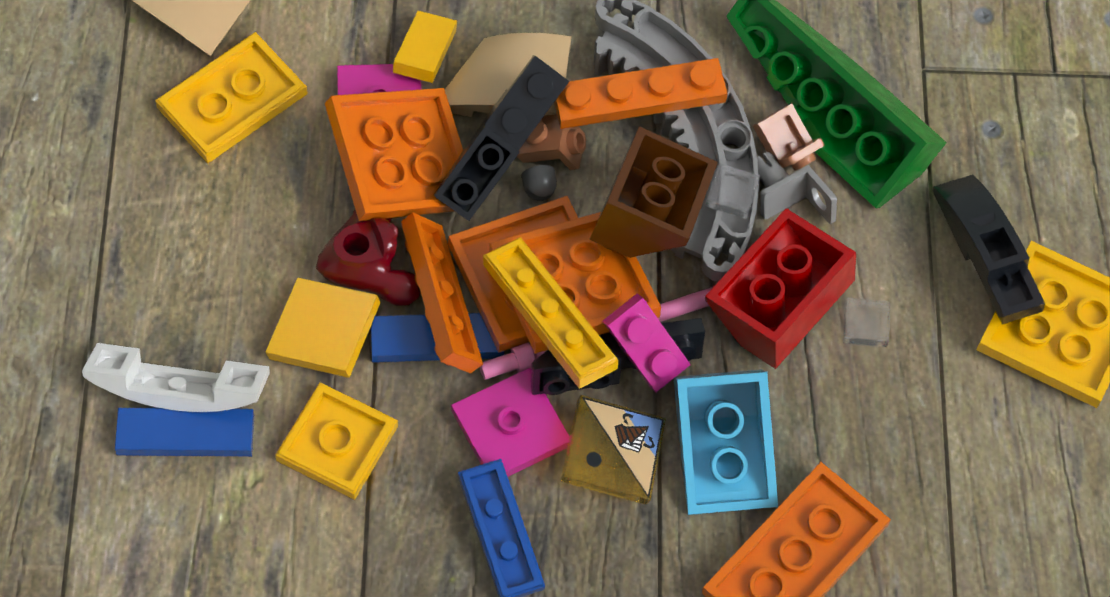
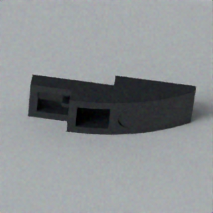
M533 55L510 88L505 90L477 129L434 196L470 221L520 153L519 149L569 83V80Z
M973 174L934 186L932 190L965 261L971 259L1001 323L1006 324L1043 312L1045 302L1028 269L1030 258L1007 216L986 187Z
M702 318L661 323L688 361L702 358L705 338ZM610 332L599 336L617 357L618 369L580 389H602L609 385L620 384L621 369H636ZM547 350L532 362V395L543 393L559 395L566 391L579 390L550 350Z

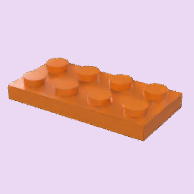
M820 462L705 584L702 594L705 597H824L888 527L891 519L825 464Z

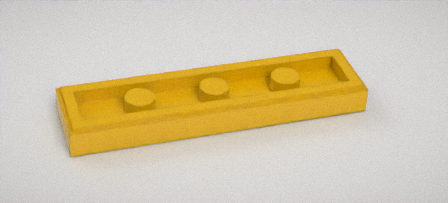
M521 237L483 255V266L579 389L618 369L617 357Z

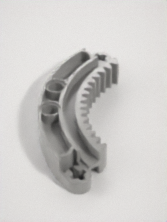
M597 0L595 21L599 29L605 33L602 37L598 36L595 42L593 62L595 65V75L599 76L606 70L609 71V75L713 59L688 33L648 5L637 0ZM614 8L621 11V13L615 14L613 18L607 16V12L611 13ZM632 14L635 15L633 29L628 27V21H632ZM723 72L728 93L726 103L657 113L653 116L655 124L662 123V136H669V140L718 162L687 245L671 249L675 256L683 259L685 252L701 258L700 264L703 273L709 279L717 282L748 250L757 211L759 190L758 160L752 130L744 108ZM725 144H734L739 148L730 149ZM721 252L728 255L727 261L722 263L721 266L714 264L715 258H718Z

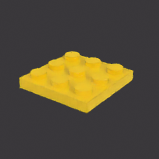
M1031 241L1026 250L1030 258L1028 269L1045 302L1043 312L1002 324L995 311L976 350L1098 408L1110 384V277Z

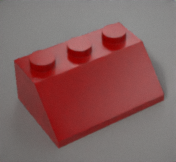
M786 208L705 295V301L741 347L776 369L855 281L856 252Z

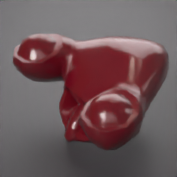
M354 210L350 218L328 241L318 256L316 269L325 279L353 290L373 293L396 306L410 305L419 299L421 294L420 288L415 281V274L406 270H391L390 268L397 247L396 237H398L397 227L390 223L393 218L377 217L371 220L359 221L356 210Z

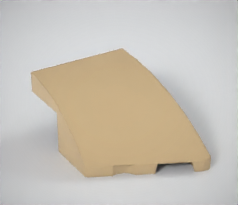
M251 0L131 1L211 57Z
M511 33L484 38L445 88L452 114L472 117L473 111L489 114L505 90L510 88L533 55L566 78L572 36L549 33ZM554 103L544 116L557 114Z

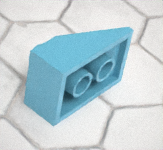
M759 369L675 377L676 414L688 515L778 507L767 371Z

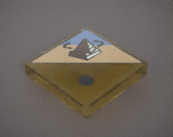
M580 395L576 404L561 482L647 505L652 496L666 418Z

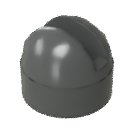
M534 166L521 174L524 190L533 200L544 201L553 195L557 187V179L552 166Z

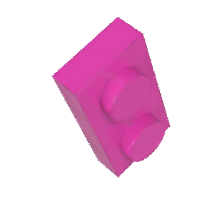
M639 294L634 295L602 321L646 383L655 392L659 391L691 365L644 298Z

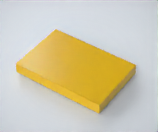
M254 32L156 99L155 102L157 109L208 164L306 96L308 92L307 86L267 43Z

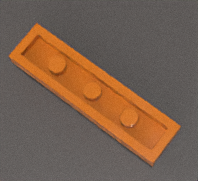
M713 58L569 81L554 104L560 129L726 103L728 93L719 59Z
M412 212L401 221V225L406 239L405 246L411 256L415 270V281L420 288L423 298L425 316L430 323L436 344L435 352L440 362L471 374L483 365V361L443 226Z

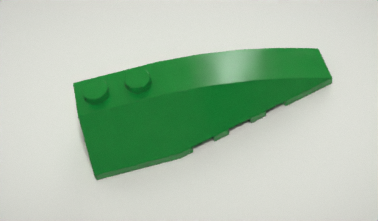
M737 0L727 14V19L752 57L758 59L767 72L768 76L766 78L774 90L781 93L788 105L793 104L811 139L821 138L825 145L816 150V154L876 209L883 206L920 177L947 143L867 71L778 1Z

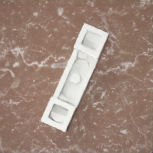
M97 343L82 373L83 377L93 384L120 397L141 404L176 411L214 412L235 409L257 402L270 374L269 366L225 361L220 373L141 363L139 348Z

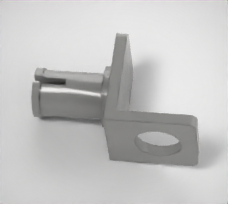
M763 153L767 163L763 161L760 155L757 157L759 180L766 187L761 191V216L764 219H768L807 198L829 224L836 221L837 197L809 165L789 175L775 160L772 153ZM817 190L822 194L826 205L821 201Z

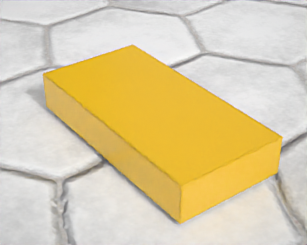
M417 11L393 62V73L433 83L456 33L457 20Z

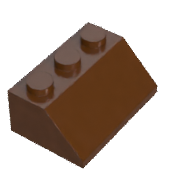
M639 126L589 240L629 258L686 246L718 162Z

